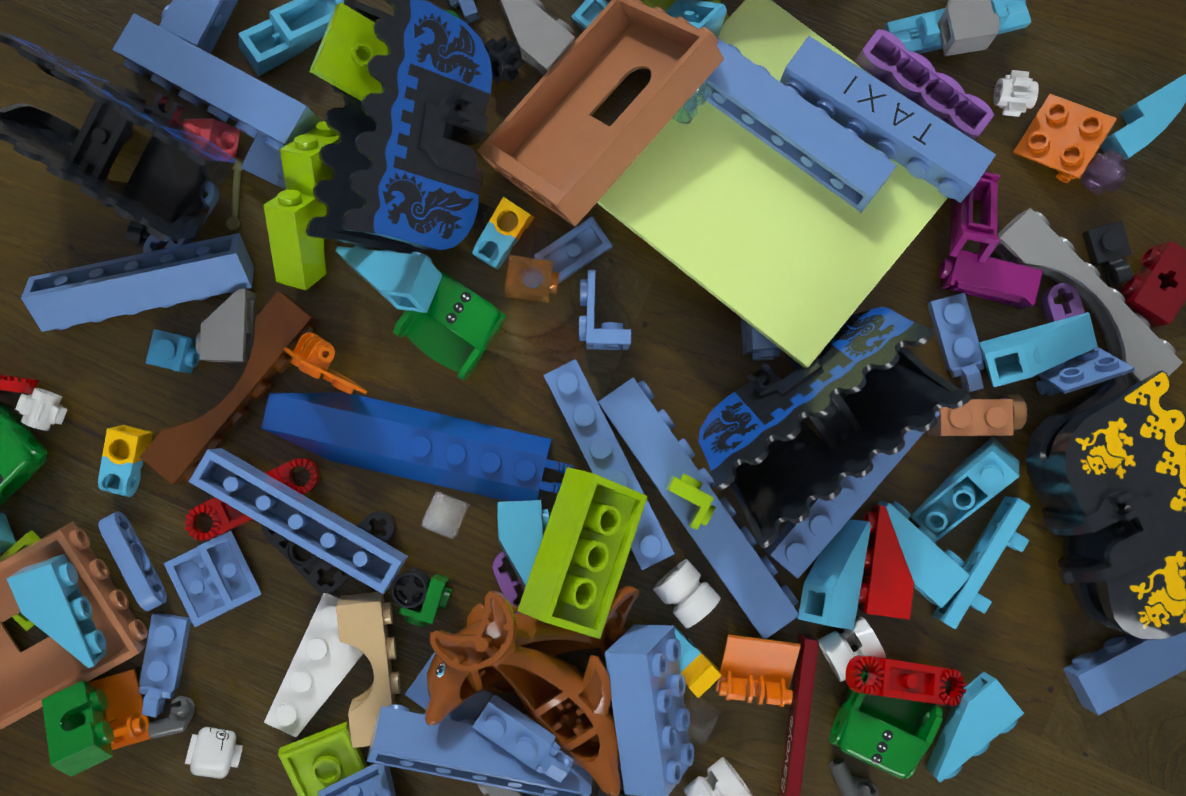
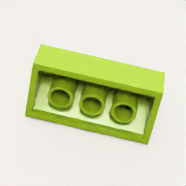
M567 467L517 611L542 622L600 639L648 496L597 474Z

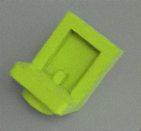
M683 473L680 479L672 475L666 489L697 505L688 522V526L695 530H698L700 524L706 526L716 508L711 505L714 497L701 491L700 488L703 483Z

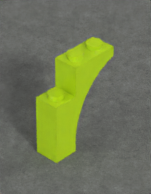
M325 121L318 123L315 128L304 135L295 137L294 141L280 149L286 190L278 193V196L263 205L276 282L302 290L309 289L327 274L324 239L309 237L306 233L309 220L313 217H324L327 211L326 206L314 197L313 188L317 182L331 180L333 177L332 170L322 164L319 159V151L326 144H337L339 136L327 126Z

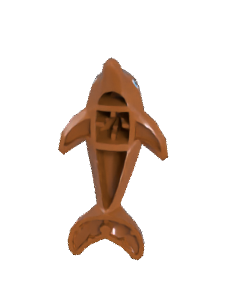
M623 586L616 591L600 639L542 622L517 612L518 607L511 605L517 623L516 646L537 650L553 656L569 651L592 648L605 657V652L628 631L623 627L633 603L639 596V590L632 586ZM477 604L467 617V627L457 634L476 635L484 615L485 606L483 604ZM435 654L427 672V687L430 701L425 713V722L428 725L440 723L451 711L477 692L486 691L495 695L516 692L493 666L484 667L476 671H460L448 666Z
M489 591L485 596L484 615L476 635L452 634L443 630L430 633L431 646L448 666L460 671H476L484 667L493 666L508 681L529 713L526 716L556 736L554 741L561 747L559 750L574 759V762L579 767L587 770L603 792L609 796H618L620 794L621 782L618 772L620 757L613 709L610 706L612 699L610 675L600 657L590 656L584 675L575 664H569L553 655L537 650L516 646V616L503 593L497 591Z

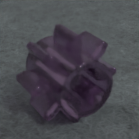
M1110 148L1104 155L1096 152L1082 175L1084 178L1081 183L1085 185L1084 188L1097 196L1104 189L1110 193L1119 189L1128 175V170L1124 168L1127 164L1123 160L1124 156Z

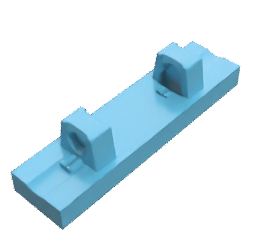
M991 0L993 13H997L999 17L1000 28L998 34L1026 28L1031 23L1026 0ZM945 8L887 22L884 30L899 38L907 51L921 54L941 49L943 47L937 23Z
M1004 497L966 559L965 564L962 566V569L970 577L943 608L937 607L932 615L933 617L956 629L969 606L984 614L986 613L992 601L978 592L1006 546L1015 551L1023 552L1029 540L1016 532V529L1029 510V504L1019 498Z

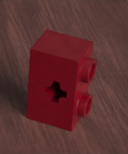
M1173 241L1151 246L1141 257L1140 264L1142 266L1137 274L1133 276V280L1127 281L1121 290L1125 298L1124 303L1134 313L1143 316L1151 327L1171 324L1186 300V249Z

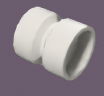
M687 559L677 564L665 574L654 586L653 591L665 604H674L673 614L685 628H690L709 614L721 598L707 582H699L700 573Z
M862 616L855 620L854 630L844 629V632L841 634L833 631L818 639L819 647L840 682L846 680V666L854 656L864 655L886 658L877 636ZM856 644L858 650L853 653L850 646Z
M724 757L707 769L708 776L706 778L698 776L683 788L686 796H752L742 778Z

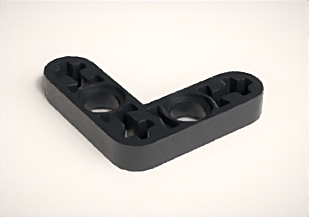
M386 511L373 512L357 525V527L370 533L375 527L372 522L373 519L376 521L385 519L388 523L384 527L387 534L379 533L374 536L385 543L394 536L397 529L395 518ZM261 524L265 537L317 591L331 593L352 577L339 569L332 577L335 584L332 582L324 584L321 581L324 576L321 570L323 568L327 571L333 568L332 564L312 554L309 560L299 559L295 554L296 544L289 541L286 545L284 540L287 538Z

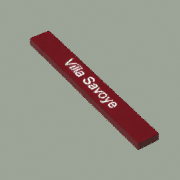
M798 634L797 643L800 644V650L793 675V697L789 707L779 796H800L819 648L818 640L811 634Z

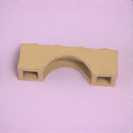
M380 592L340 596L336 604L340 642L352 645L363 652L370 661L374 673V681L363 694L352 699L348 711L352 748L370 746L376 717L381 706L388 707L389 705L396 704L395 694H400L399 672H392L391 659H396L397 657L395 637L388 636L387 624L393 623L391 602H385L384 594Z

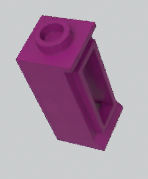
M984 172L975 187L961 203L951 199L949 256L957 257L969 239L980 242L978 262L985 263L999 243L1000 239L997 236V195L1000 175ZM973 200L980 201V224L973 223Z
M961 250L957 257L948 255L943 258L938 271V277L942 278L939 289L950 287L951 291L965 292L967 295L1010 306L1015 305L1018 309H1023L1035 305L1043 270L991 257L985 263L978 262V254Z

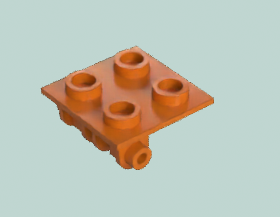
M1049 94L1013 153L1057 170L1056 178L1061 182L1069 183L1071 179L1081 178L1117 121V118Z
M311 332L303 334L294 350L287 347L284 348V351L293 357L290 363L299 367L300 371L316 379H319L321 374H324L323 379L350 395L354 389L364 394L367 393L364 388L350 378L328 368L335 355L334 347Z
M728 635L720 668L722 676L717 681L716 692H718L719 696H725V700L728 701L730 699L745 701L746 697V702L752 703L753 696H755L757 704L760 705L763 704L764 698L766 699V704L778 705L779 707H784L785 704L791 705L793 692L789 690L798 658L800 644Z
M135 669L88 682L94 688L101 689L107 697L108 709L105 710L106 715L103 716V719L110 724L113 730L112 750L151 739L148 733L149 717L142 715L144 699L143 695L139 694L140 685Z

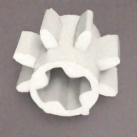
M1012 70L1010 75L1005 76V79L1000 78L997 81L993 95L994 105L1003 108L1002 115L1020 117L1021 112H1026V108L1032 109L1038 97V83L1029 78L1028 71Z
M34 388L32 395L21 394L15 410L20 411V414H23L21 419L23 424L45 431L49 430L51 424L61 425L68 409L60 404L62 396L40 388Z

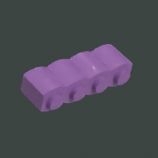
M878 29L854 61L884 84L973 140L982 133L994 116L991 108L983 100L976 96L965 94L963 88L956 80L946 74L936 72L932 64L925 57L918 53L907 51L901 40L888 31Z

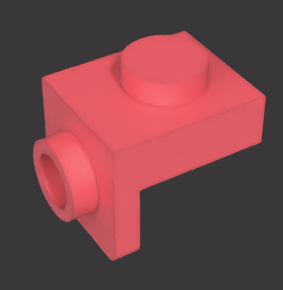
M184 119L183 126L215 144L232 158H236L240 130L215 119Z

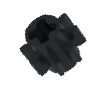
M503 36L498 41L492 38L484 44L490 57L492 80H495L496 84H499L504 79L510 83L519 75L517 69L524 64V61L521 59L519 46L511 41H507L506 36Z

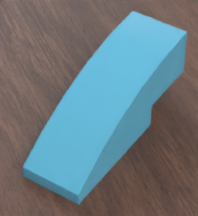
M293 0L270 11V19L238 33L239 49L256 74L260 76L298 55L324 37L336 5L340 2L344 3V1Z
M1186 74L1120 113L1127 126L1105 138L1100 146L1112 166L1130 158L1147 146L1177 116L1186 103Z

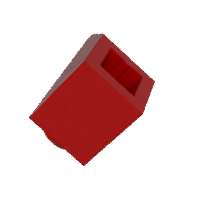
M871 503L870 511H866L864 521L870 522L871 528L858 609L866 614L910 620L914 581L886 507Z

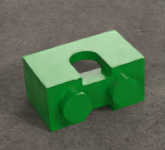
M82 680L42 699L51 766L72 777L113 757L111 742L114 740V734L110 724L103 719V716L106 715L105 710L108 709V700L101 689H96L85 680Z

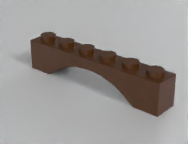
M278 290L255 317V337L251 356L243 375L232 391L216 407L201 417L180 426L162 429L139 458L172 485L190 483L189 480L206 451L223 447L226 442L224 436L232 427H238L249 414L247 408L255 399L258 401L268 393L272 386L269 382L277 372H284L292 364L290 362L293 357L285 352L284 348L287 347L294 350L303 334L308 332L316 334L317 329L315 327L320 321L289 295Z

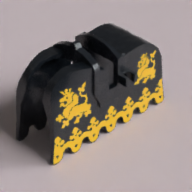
M1163 370L1152 374L1127 388L1122 375L1106 380L1083 397L1045 418L1031 434L1025 454L1026 469L1031 484L1045 507L1041 511L1048 531L1054 535L1067 536L1063 543L1065 556L1058 560V566L1061 570L1059 575L1063 584H1070L1072 594L1079 607L1089 618L1101 625L1120 629L1127 634L1141 639H1164L1186 632V443L1179 444L1175 437L1176 433L1184 427L1186 417L1182 410L1177 408L1164 409L1160 404L1161 398L1169 392L1171 387L1170 379Z

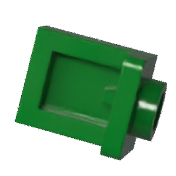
M439 574L434 575L431 578L423 606L418 605L415 608L408 609L400 607L398 614L406 616L405 621L413 625L424 627L426 623L433 624L438 617L440 608L446 610L452 594V589L447 588L450 578Z

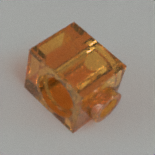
M510 255L505 285L506 297L549 302L550 293L557 294L560 272L553 271V261ZM532 271L540 273L544 278L542 284L537 288L525 286L523 278L527 273Z

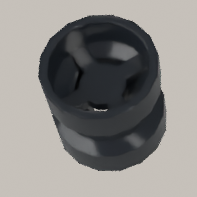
M410 568L398 575L393 581L391 596L400 607L407 609L415 608L425 600L431 579L422 569Z

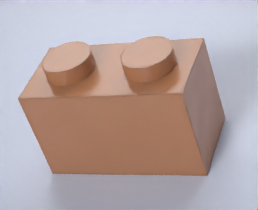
M971 399L960 408L951 409L943 407L937 411L940 415L937 417L936 425L928 430V436L1014 435L1013 399Z

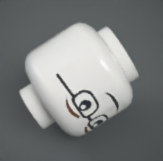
M204 727L199 731L198 735L192 734L185 764L190 765V771L194 775L222 779L226 777L230 767H238L243 746L236 745V734L231 730Z

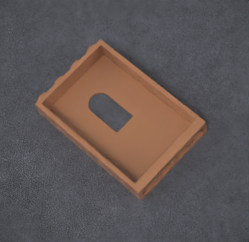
M611 0L480 146L477 152L498 174L576 227L721 64L724 57L717 47L718 39L708 28L702 27L699 29L692 26L683 17L679 16L676 19L669 16L660 7L656 6L653 9L645 5L641 0ZM643 68L651 71V79L648 85L610 127L592 117L595 111L630 73Z
M74 522L0 561V730L43 707L42 699L82 680L88 682L139 654L146 646L148 638L146 626L141 620L135 618L129 609V601L122 590L117 589L109 578L110 573L107 565L101 559H97L90 548V540L87 534L81 528H77ZM65 554L68 562L72 563L76 568L78 574L77 584L82 596H85L91 604V617L95 627L105 637L107 654L94 667L88 668L50 636L21 652L2 623L21 612L7 581L8 577L22 568Z

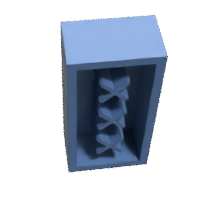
M634 624L605 652L607 671L610 675L611 700L624 793L626 795L669 796L676 784H679L685 771L694 761V746L692 743H689L688 735L690 714L688 709H685L683 697L685 677L683 674H680L679 666L681 645L680 641L676 639L674 626Z

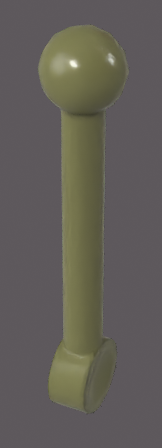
M234 158L231 217L226 220V226L229 230L238 231L242 227V222L238 218L241 171L243 170L241 167L244 161L241 158Z

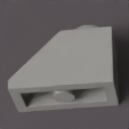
M238 289L201 323V332L196 336V350L200 354L199 360L248 363L255 337L256 293L246 289Z

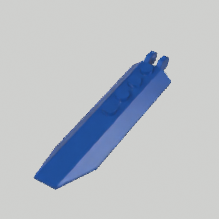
M346 392L269 393L261 426L262 429L333 462L504 501L538 500L540 489L558 493L561 483L542 481L545 467L564 474L567 467L574 469V465L547 459L552 439L356 394L350 395Z

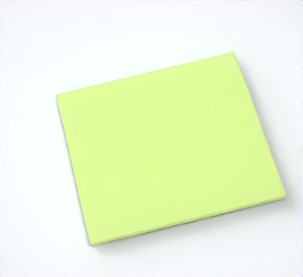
M745 0L725 21L718 36L726 44L737 47L741 54L754 64L765 67L771 76L778 81L781 80L785 67L808 36L864 70L772 0ZM694 93L597 203L801 366L808 368L947 200V197L943 196L938 191V188L924 179L912 176L905 167L890 159V161L897 165L861 213L701 96Z

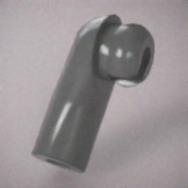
M178 696L171 702L173 707L168 717L149 722L148 733L150 738L156 739L185 731L195 713L194 701L185 696Z
M839 758L829 763L828 766L842 796L879 795L878 786L874 782L851 774L844 758Z

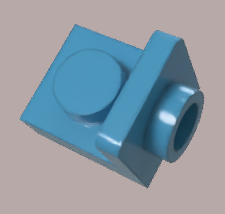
M154 329L146 364L192 374L193 367L198 365L200 354L196 350V339Z

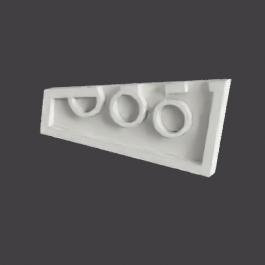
M333 592L323 593L264 723L294 737H297L364 654L356 647L340 642L336 604L340 595Z

